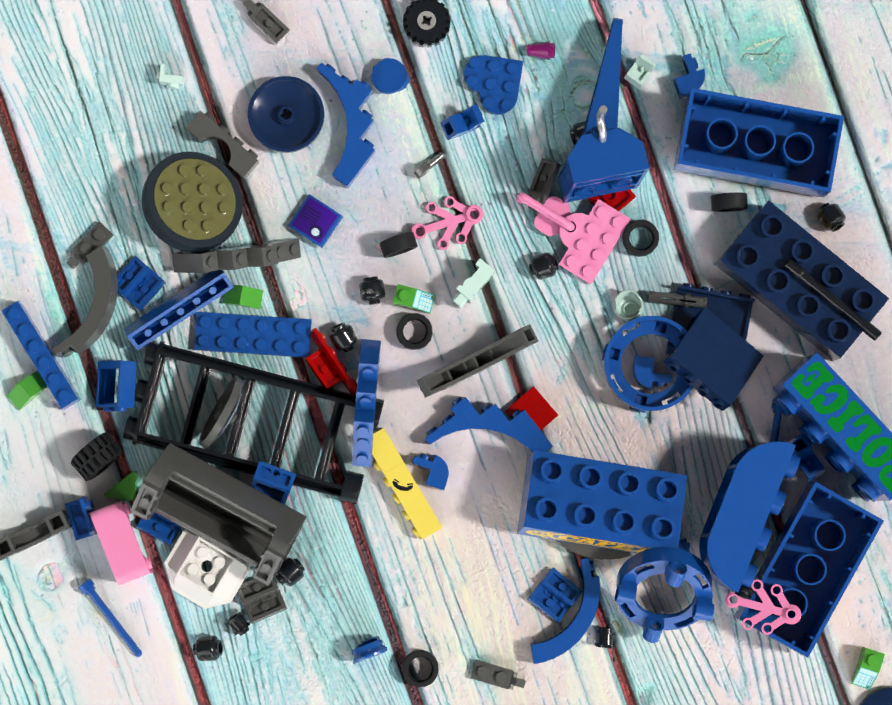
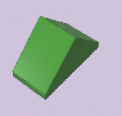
M233 285L234 288L223 295V304L260 309L263 290Z
M36 371L18 382L7 396L21 410L48 386L42 376Z
M133 471L104 493V496L135 501L139 473Z

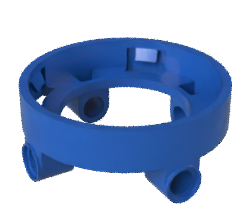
M644 316L633 319L618 329L609 343L605 344L601 360L604 361L606 381L616 397L628 405L631 410L646 413V411H659L670 408L682 401L693 388L678 375L672 386L665 391L655 394L642 393L630 386L622 373L621 359L627 345L637 337L650 334L660 336L670 341L676 348L681 341L679 336L685 335L687 331L671 319L660 316ZM637 322L639 323V325H640L639 328H636V329L630 331L629 333H627L625 336H623V334H622V331H623V330L626 329V331H628V330H630L631 328H633V327L636 326L635 323H637ZM614 374L615 380L611 379L610 375ZM619 387L623 390V392L620 393L618 391ZM677 392L679 393V398L675 396L674 398L667 401L668 404H662L661 401L672 397Z
M670 547L651 548L633 555L620 568L616 580L615 601L629 620L643 627L642 636L647 642H658L664 630H676L687 627L699 619L711 621L713 618L714 604H712L711 573L706 564L694 554ZM651 563L653 564V565H651V566H648V567H645V568L639 570L638 572L636 571V569L639 568V567H642V566H644V565L651 564ZM665 574L666 583L672 587L681 586L684 579L688 581L693 587L695 595L691 604L680 612L656 614L645 610L637 603V586L647 577ZM697 574H700L706 580V585H702L696 576Z

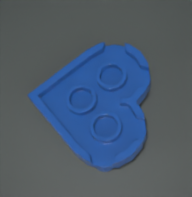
M480 55L472 57L466 64L464 80L473 92L480 94V102L489 113L504 115L515 107L518 99L523 61Z

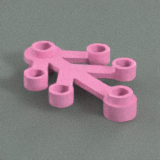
M448 196L444 200V205L447 208H455L464 213L455 216L438 207L436 203L429 202L426 205V211L429 214H436L445 220L426 226L421 223L415 224L412 227V232L416 239H423L427 233L447 227L443 237L438 241V248L446 250L449 247V240L458 223L465 222L461 233L456 235V242L461 245L465 244L472 225L479 223L483 218L481 207L477 205L467 207L455 201L452 196ZM452 199L454 203L449 206L446 204V201ZM434 205L435 210L429 211L428 206ZM472 211L477 212L476 218L470 216ZM422 229V235H417L416 230ZM463 235L465 240L463 242L458 241V236ZM445 241L447 246L442 248L440 242Z
M759 579L753 581L751 588L757 592L763 603L741 598L735 592H730L725 598V602L730 608L743 606L761 611L753 617L743 620L742 626L746 630L752 629L755 624L772 614L779 615L780 617L771 623H764L761 630L765 635L771 634L774 629L784 623L796 624L801 619L800 609L796 605L789 604L779 584L773 585L770 591L773 596L777 597L782 608L773 605L763 588V582ZM759 582L761 588L755 589L753 584ZM774 587L780 588L779 594L773 592ZM731 596H735L737 598L736 603L733 604L730 602L729 599ZM789 611L795 612L794 618L788 617ZM746 620H750L752 622V626L747 628L745 627L744 622ZM765 625H769L771 627L770 632L767 633L764 631Z

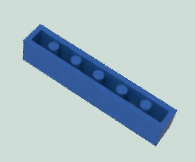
M223 270L211 271L123 329L130 342L138 351L234 288Z
M16 301L3 309L2 313L61 409L66 410L79 402L81 398L23 304Z

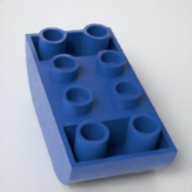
M769 442L751 446L736 455L726 469L700 536L699 552L701 560L706 564L711 573L712 579L728 590L739 592L741 586L750 588L754 581L758 567L750 564L755 550L765 551L772 534L771 529L764 527L768 515H778L786 498V493L779 491V487L783 478L792 479L800 463L801 457L793 454L796 446L794 444Z

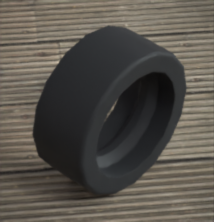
M721 193L711 196V210L713 212H732L748 209L746 193Z
M643 219L635 220L624 230L622 236L623 245L631 255L637 257L647 256L657 247L659 232L650 221ZM637 227L648 229L652 235L651 244L645 249H637L630 243V233Z
M413 232L396 235L379 243L384 258L397 256L418 247Z
M410 313L404 316L399 321L396 329L397 338L405 348L411 350H419L427 346L433 335L429 319L418 313ZM412 320L420 321L426 328L425 337L418 343L409 342L403 334L404 326Z
M415 650L409 653L402 665L403 676L409 684L415 687H426L432 684L439 672L435 656L425 650ZM417 657L426 658L432 665L431 674L424 680L413 678L409 672L410 663Z

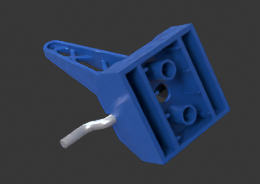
M614 17L612 19L583 134L566 159L565 166L557 178L563 203L636 189L649 170L643 142L623 129L618 128L623 19Z

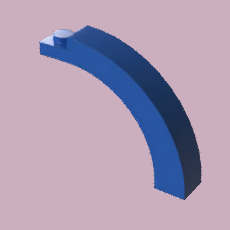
M589 558L580 559L583 575V596L577 614L571 623L556 636L531 644L534 664L546 662L562 655L571 649L590 627L598 608L600 577L591 576V573H594L593 561H589Z

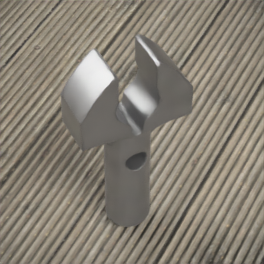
M439 152L430 161L423 163L415 170V176L418 179L423 177L431 168L445 158V154Z

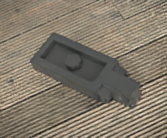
M251 0L243 2V5L249 10L247 13L249 18L276 44L290 31L263 3L261 4L258 1L255 4Z
M541 159L529 190L530 197L541 204H545L561 164ZM528 206V209L537 212L536 210Z
M99 222L73 248L74 250L71 252L73 256L67 264L74 269L79 263L82 265L86 262L88 263L86 255L101 245L104 247L114 235Z
M476 659L471 679L513 690L514 686L524 688L526 680L517 678L518 673L513 672L511 669Z

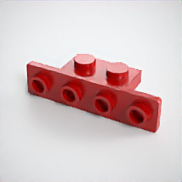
M316 328L312 329L311 338L320 350L306 357V363L326 391L342 382L351 396H355L357 382L354 378L349 377L346 366L338 361L335 350L325 342L324 334L321 331L318 332Z

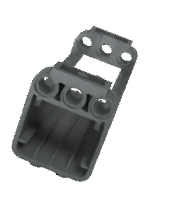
M171 443L148 472L130 510L145 520H150L153 514L157 513L254 565L255 572L253 578L267 586L270 585L288 556L307 516Z

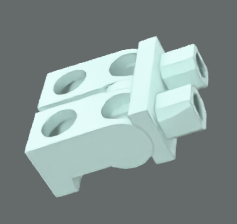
M481 258L475 264L478 270L471 278H467L464 281L463 286L459 285L456 288L458 294L453 298V302L460 308H463L468 301L472 303L475 295L480 292L495 274V270Z

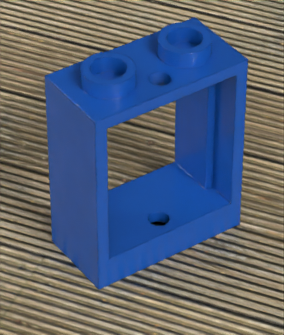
M123 360L98 361L95 407H101L106 412H126V408H134L137 362ZM116 370H119L117 403H114Z
M259 461L251 487L285 504L296 474Z

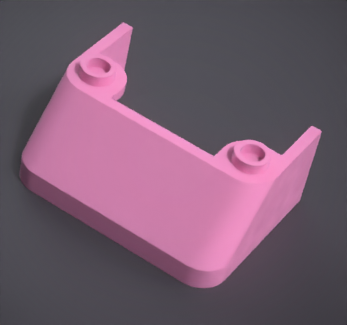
M120 501L90 512L91 519L118 585L129 583L154 572L151 569L153 568L152 562L149 557L146 558L142 554L130 524L129 514L132 513L126 501Z

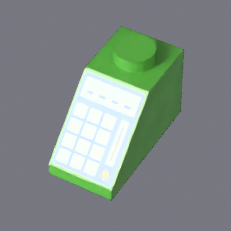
M398 284L393 304L430 314L435 295Z
M862 647L851 684L870 690L880 672L885 654Z

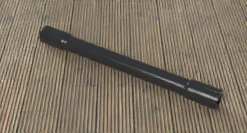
M790 259L785 264L784 268L814 290L856 324L872 340L876 341L882 332L857 314L809 275L794 260Z

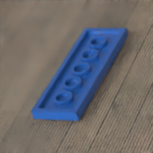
M197 312L194 350L306 358L310 353L312 319Z

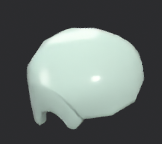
M627 289L621 291L615 297V311L623 320L631 321L638 318L643 312L644 303L636 291Z

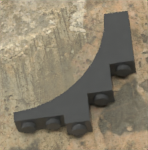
M299 238L252 246L212 249L202 252L181 251L172 253L174 273H207L216 270H237L245 267H267L279 262L301 258Z
M529 324L416 381L426 398L508 359L539 341Z

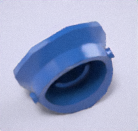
M385 58L373 67L371 82L380 93L393 94L402 91L410 82L405 66L396 59Z
M379 636L366 639L352 650L354 655L353 664L388 651L387 647L382 644L383 641L380 640Z

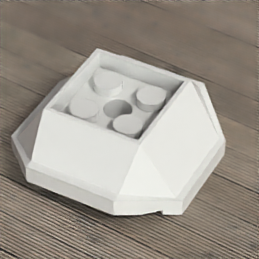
M184 529L164 563L172 590L204 609L232 602L251 570L250 563L187 529ZM206 560L210 561L213 566L209 572L205 571L202 567L203 562Z

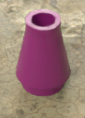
M547 41L528 44L527 55L547 60L555 58V43Z

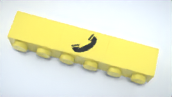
M382 428L373 434L372 455L375 458L373 464L377 471L382 470L385 477L382 478L387 488L392 487L395 492L392 494L397 505L402 504L405 509L402 511L407 521H412L414 527H412L414 534L417 538L421 536L423 540L440 530L442 526L385 429Z

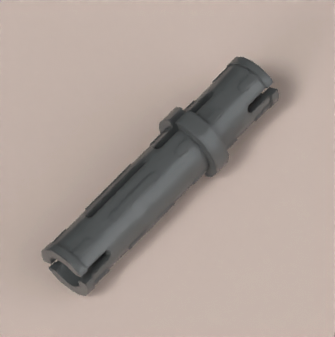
M655 291L649 292V303L685 306L687 309L689 307L707 308L708 297L692 296L690 293L683 295ZM660 297L673 298L676 300L661 299ZM680 299L691 300L696 302L680 301Z

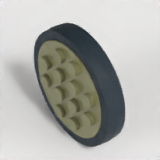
M180 152L165 158L152 169L142 190V209L149 227L164 243L181 251L202 252L221 245L233 234L241 219L243 200L238 182L225 165L203 153Z

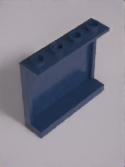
M683 283L682 286L679 285L677 287L676 294L686 295V293H690L692 296L708 297L707 309L744 340L747 339L752 305L755 302V299L750 298L751 295L739 293V296L731 295L732 292L727 290H720L719 293L714 292L713 288L705 286L697 289L694 288L693 284ZM680 299V301L696 302L691 300ZM674 305L672 320L687 331L694 322L693 318L703 308L689 307L687 309L685 306ZM670 341L667 342L665 353L667 355H671L675 349Z
M705 307L693 318L694 322L670 357L665 359L663 363L672 372L678 374L685 383L695 388L701 396L712 402L714 407L724 411L732 405L764 355Z

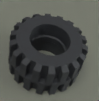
M105 432L84 446L73 457L71 464L85 481H89L113 464L120 457L123 449L108 432Z

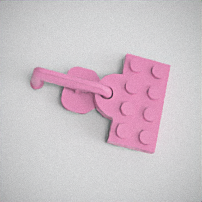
M523 192L516 195L518 203H524L538 212L534 219L536 229L547 236L559 234L562 243L567 247L558 265L589 284H592L631 220L597 199L589 214L586 215L583 213L571 214L569 204L563 203V200L556 196L549 197L545 204H541Z

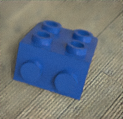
M80 497L78 500L65 503L75 540L96 535L97 531L90 512L95 511L92 499Z

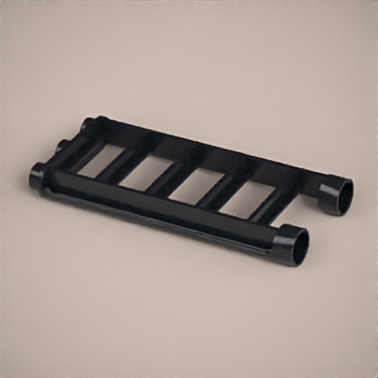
M160 341L159 344L154 342L148 344L144 364L152 366L148 381L138 380L135 389V401L142 403L138 418L128 417L123 438L132 440V444L136 446L141 444L160 450H165L171 443L205 462L255 475L259 463L235 456L256 381L290 390L270 465L278 468L281 467L300 393L333 401L335 404L315 478L295 473L293 485L340 497L341 501L357 504L364 474L348 470L343 486L325 481L345 405L356 407V395L352 397L349 393L334 389L326 391L323 386L166 345L165 341ZM167 357L201 366L180 442L146 433ZM211 369L245 378L242 395L236 411L237 418L233 423L225 454L191 445ZM376 398L375 430L377 429L384 400Z

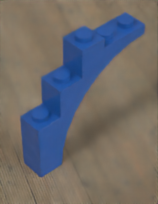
M321 63L317 68V72L330 83L338 94L347 118L345 150L332 176L342 185L349 188L375 154L374 145L367 139L362 140L374 124V120L371 119L373 116L366 110H360L372 95V90L370 89L371 86L364 80L360 82L356 79L351 85V80L346 76L342 75L340 77L335 73L336 69L331 65Z
M362 339L353 426L352 466L371 467L375 407L381 351L380 340Z
M461 397L456 399L452 403L454 407L451 408L455 416L448 415L441 421L443 425L438 429L434 426L426 433L428 436L425 438L429 445H431L443 436L456 431L488 429L515 438L528 447L531 452L534 450L547 452L553 447L525 410L523 412L520 410L516 411L510 416L512 420L509 422L496 404L493 406L490 403L481 409L483 413L480 415L466 397L464 399Z

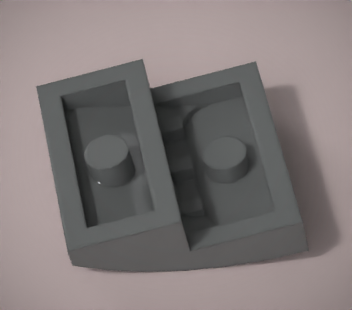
M275 578L269 586L256 579H252L242 583L238 590L251 624L287 610Z

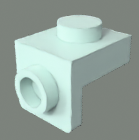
M640 54L624 79L640 89L656 64Z
M161 63V67L157 68L156 75L160 84L168 85L167 88L169 89L184 87V77L166 75L167 66L165 63Z

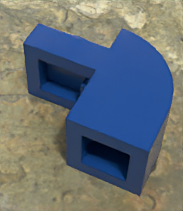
M691 53L682 57L687 74L677 77L673 81L679 99L685 98L691 88L700 89L705 79V70H696L698 63L695 57L692 58Z
M476 104L462 113L448 117L440 124L447 140H451L479 128L480 124L485 121Z
M635 356L633 376L640 386L652 389V382H655V386L667 387V384L672 383V375L653 373L655 358Z
M803 433L787 442L796 445L793 454L801 457L798 468L804 473L809 482L826 472L824 466L814 454L813 447Z
M420 454L419 457L415 456L413 464L430 469L426 484L444 490L449 476L446 462L437 455H435L433 462L430 461L431 457Z

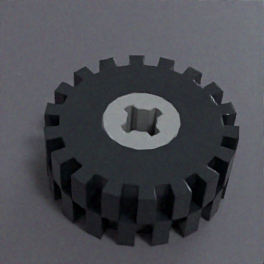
M418 0L411 2V5L406 8V12L403 15V28L407 38L411 39L413 44H419V47L427 46V48L432 47V45L437 46L440 41L443 42L446 35L449 33L451 19L448 9L445 8L442 2L439 3L438 0Z

